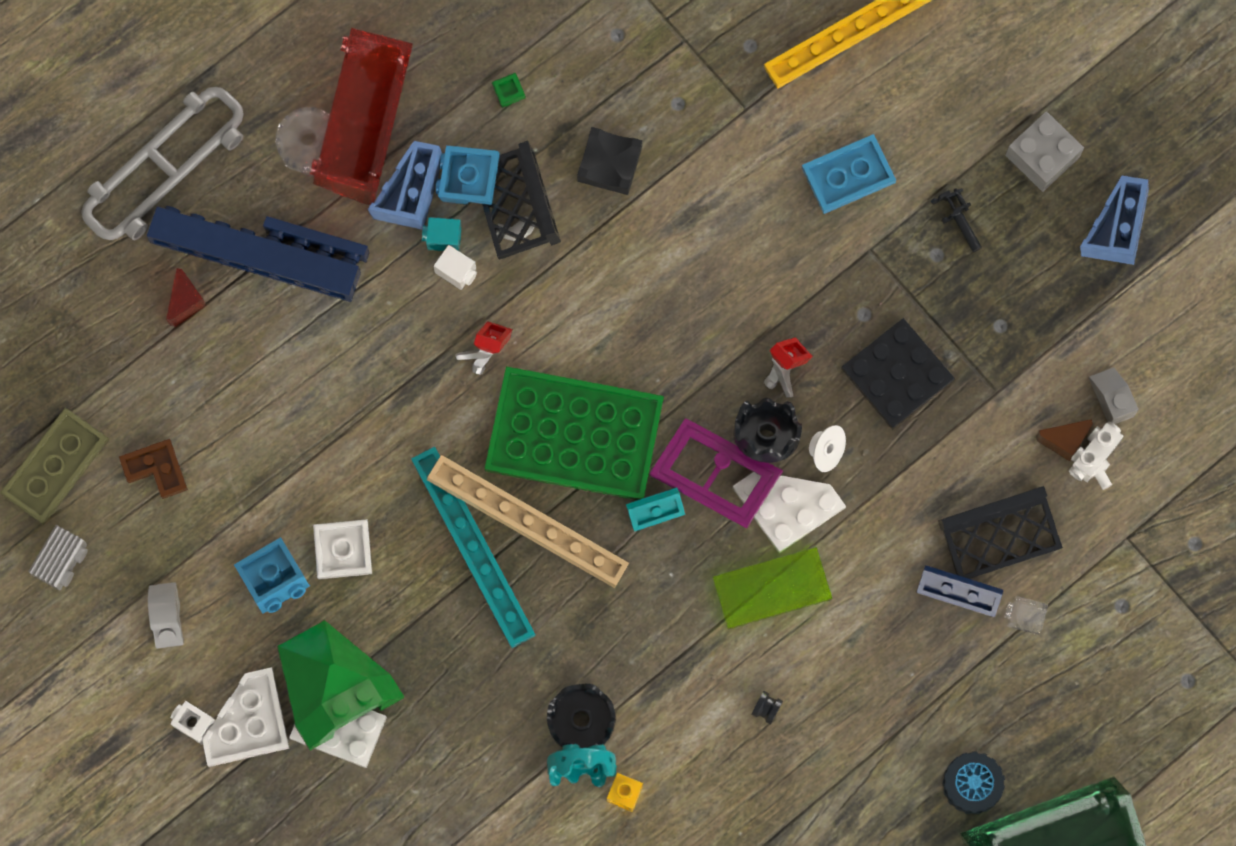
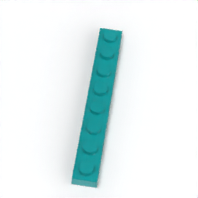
M434 446L411 458L510 647L514 648L535 637V632L466 503L427 480L440 458Z

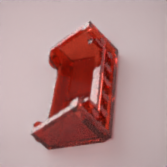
M351 28L349 36L344 35L340 51H344L345 56L319 160L313 159L310 175H314V185L366 205H371L372 202H375L413 43Z

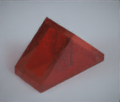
M179 268L176 269L166 317L169 325L174 327L206 306L203 298L187 275Z

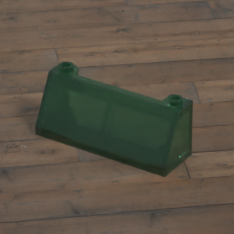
M1114 776L960 833L964 846H1146L1131 794Z

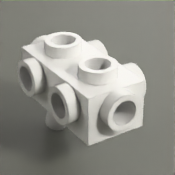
M1110 421L1102 429L1097 426L1087 438L1091 441L1087 448L1083 449L1080 447L1071 458L1074 464L1069 469V473L1079 481L1083 479L1087 483L1091 478L1096 477L1103 490L1110 487L1112 483L1105 473L1110 464L1106 459L1124 437L1120 433V428Z

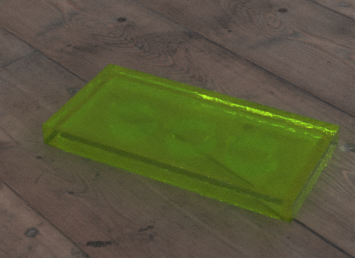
M817 547L713 576L712 578L728 630L832 600Z

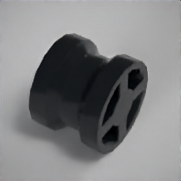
M763 691L751 715L755 717L761 716L765 719L766 723L771 725L783 700L779 698L773 699L769 696L768 692Z

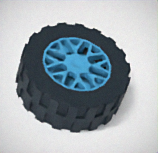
M977 752L964 753L956 757L947 767L942 781L943 792L948 798L950 805L956 807V810L959 812L963 811L965 812L964 814L977 815L989 811L1000 800L1005 788V777L1002 774L1000 765L998 766L996 760L991 759L987 754H979Z

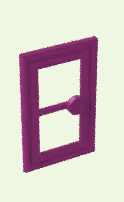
M685 418L649 475L672 488L677 487L679 492L747 529L783 471L770 463L759 462L749 458L735 444ZM690 438L718 452L714 458L716 468L703 487L670 470ZM731 460L761 476L742 508L708 490L721 469L727 468Z

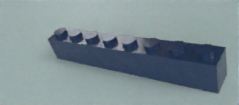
M165 206V209L156 207L147 233V238L151 244L352 302L361 271L359 266L356 265L357 263L351 259L341 258V260L331 258V255L327 252L316 250V253L306 250V247L297 243L286 245L280 243L281 240L273 236L267 235L265 238L256 236V233L249 229L241 228L239 231L230 228L229 224L222 221H215V223L205 221V218L198 214L191 213L190 216L181 214L180 210L174 207Z

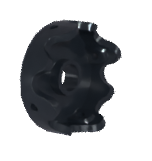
M763 398L754 405H751L749 401H745L741 405L735 419L733 435L737 447L744 455L759 462L773 463L785 460L795 452L800 443L802 424L798 422L795 407L791 402L786 401L783 404H779L770 398ZM763 430H769L774 435L771 437H765L760 432Z
M584 683L567 686L549 703L547 710L548 728L554 741L562 748L564 745L569 744L579 745V748L605 745L614 732L616 715L613 703L606 694L593 684ZM579 712L586 713L590 718L589 723L584 727L577 726L573 721L574 716Z

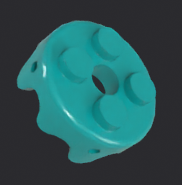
M575 744L564 745L563 750L548 756L547 774L552 786H558L561 782V777H565L570 783L575 784L583 774H589L593 785L602 787L606 782V777H616V756L613 752L606 750L604 745H594L589 748H579V745Z

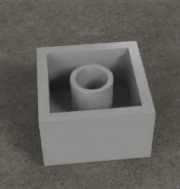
M1046 111L1009 145L1006 157L1044 192L1080 158L1084 147Z

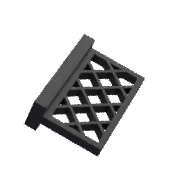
M529 141L519 143L518 149L499 155V166L495 183L501 173L510 176L511 179L505 189L495 185L494 189L502 192L497 204H482L499 260L546 243H550L551 246L561 243L537 158ZM518 157L519 165L514 173L504 169L509 160ZM516 180L526 184V188L521 196L511 192ZM507 196L518 200L512 212L502 208ZM523 203L531 205L533 208L528 219L517 214ZM499 211L509 215L503 228L494 224V219ZM514 219L525 223L519 235L508 230ZM530 225L539 229L541 237L532 240L524 238ZM505 234L516 239L512 247L502 250L500 243Z
M1044 486L938 520L957 575L971 579L1063 548L1046 499L1047 493ZM1039 504L1042 505L1045 514L1040 524L1027 518L1031 507ZM1026 509L1023 515L1017 513L1018 511ZM1013 514L1021 518L1015 532L1001 526L1006 515ZM1001 517L998 524L991 521L993 519ZM1046 520H1047V523H1048L1049 528H1047V527L1044 526ZM1024 521L1038 527L1032 541L1018 535ZM987 522L996 527L989 541L976 535L981 523ZM975 526L972 532L966 529ZM999 529L1012 535L1006 549L993 543ZM1041 530L1052 535L1055 545L1044 548L1035 543ZM962 531L970 535L964 549L954 545L951 533ZM973 538L987 544L981 558L967 551ZM1016 538L1030 544L1023 556H1017L1010 552ZM991 546L1004 552L1000 563L995 565L984 560ZM1033 546L1039 549L1038 551L1030 553ZM956 550L962 552L959 558ZM965 554L979 561L974 572L964 574L961 567ZM1007 555L1013 557V559L1005 561ZM982 563L985 564V565H987V566H989V567L980 569Z

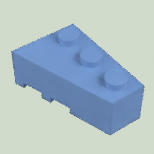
M413 141L396 166V171L390 180L382 187V192L376 201L372 202L368 208L373 219L423 230L440 172V157L442 154L440 146Z
M1121 176L1105 203L1104 209L1095 220L1087 238L1082 242L1080 246L1081 256L1134 265L1149 192L1147 179Z

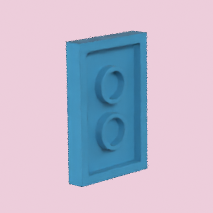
M874 134L802 165L804 175L823 214L896 183V178Z

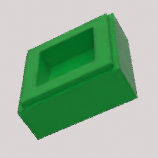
M516 72L491 82L501 108L526 99Z

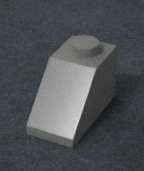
M1114 367L1089 376L1107 422L1110 421L1117 424L1136 415L1139 409L1131 390Z

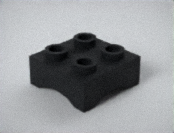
M591 127L584 156L578 170L577 182L628 195L642 150V140L618 136Z

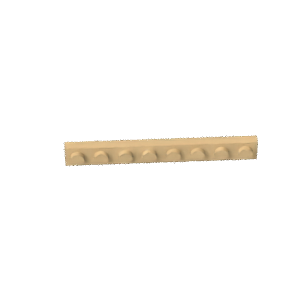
M443 455L440 456L427 478L429 482L613 588L616 587L629 564L627 561Z

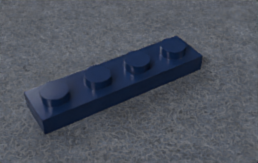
M266 216L263 225L268 236L276 237L281 241L283 239L294 241L293 243L300 244L306 247V249L311 246L320 251L327 252L331 256L338 254L355 261L357 264L359 261L367 263L370 254L367 245Z

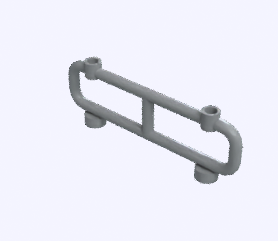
M219 87L207 88L199 95L195 92L188 94L183 101L186 107L103 185L97 181L89 187L87 192L91 196L82 207V218L86 225L102 239H118L125 233L133 241L139 239L148 228V225L141 218L219 144H222L230 151L236 148L242 141L243 135L237 128L243 119V108L231 94ZM214 97L221 99L232 110L233 117L181 167L176 169L156 149L193 114L199 113L205 107V103ZM149 157L169 178L117 227L111 230L106 229L92 215L94 207L98 203H103L109 197L110 192Z

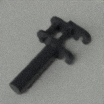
M955 188L952 193L948 190L940 194L937 199L933 198L931 200L932 205L945 200L949 202L953 210L949 217H944L941 220L943 224L954 219L972 252L980 250L982 248L964 214L961 213L963 210L968 211V207L971 206V203H966L961 195L963 189ZM954 197H957L961 204L958 208L955 207L951 200Z

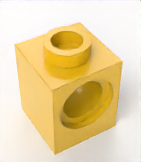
M617 773L607 796V802L633 813L643 789V783Z

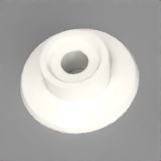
M830 426L823 432L819 431L810 441V455L813 456L818 470L822 472L832 470L844 453L846 436L840 426Z

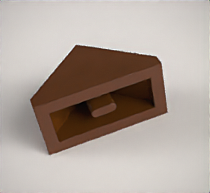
M1092 419L1039 430L1036 435L1037 442L1070 461L1092 427Z

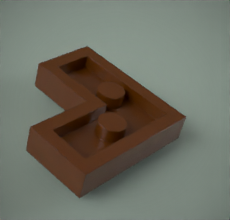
M170 439L119 456L128 483L154 475L162 499L188 490Z

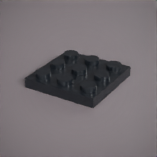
M904 318L841 367V370L892 430L955 380L953 375Z

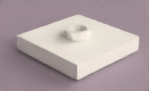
M367 519L313 525L318 579L372 574Z

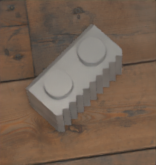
M55 525L28 572L33 577L60 591L63 586L67 587L74 576L72 571L76 563L80 564L84 560L88 551L86 549L87 543L78 536Z

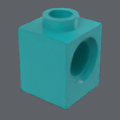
M429 217L428 226L423 225L422 241L426 242L427 249L444 251L450 245L460 252L461 220Z

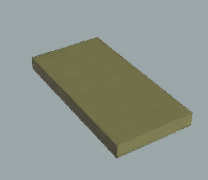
M65 407L1 490L0 494L45 525L109 441V438Z

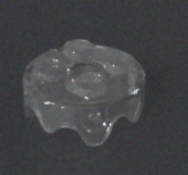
M303 107L290 112L282 119L276 131L275 143L277 151L285 165L289 169L299 171L307 176H316L325 167L335 164L343 147L341 131L336 120L329 113L315 107ZM304 134H314L316 136L314 143L310 145L303 144L301 138Z

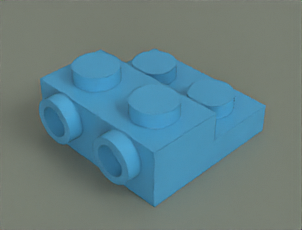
M446 146L445 154L442 153L440 157L441 179H438L436 183V194L442 202L467 205L468 202L492 205L500 153L495 150Z
M281 537L234 564L262 614L267 611L269 613L278 611L282 606V602L289 598H300L304 595L305 589L309 587L307 580Z

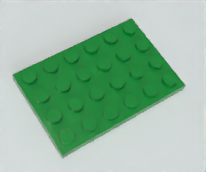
M506 366L484 470L485 472L627 499H643L664 396Z

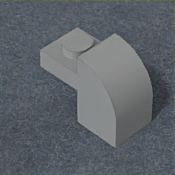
M176 582L150 585L148 589V612L156 649L183 645L184 638L179 617L180 601Z

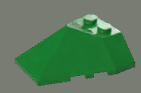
M325 620L277 647L294 715L295 727L309 750L334 738L335 730L377 707L382 711L404 699V695L392 676Z

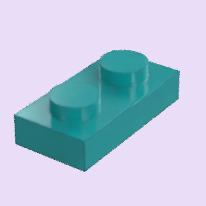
M677 487L626 504L634 532L685 515Z

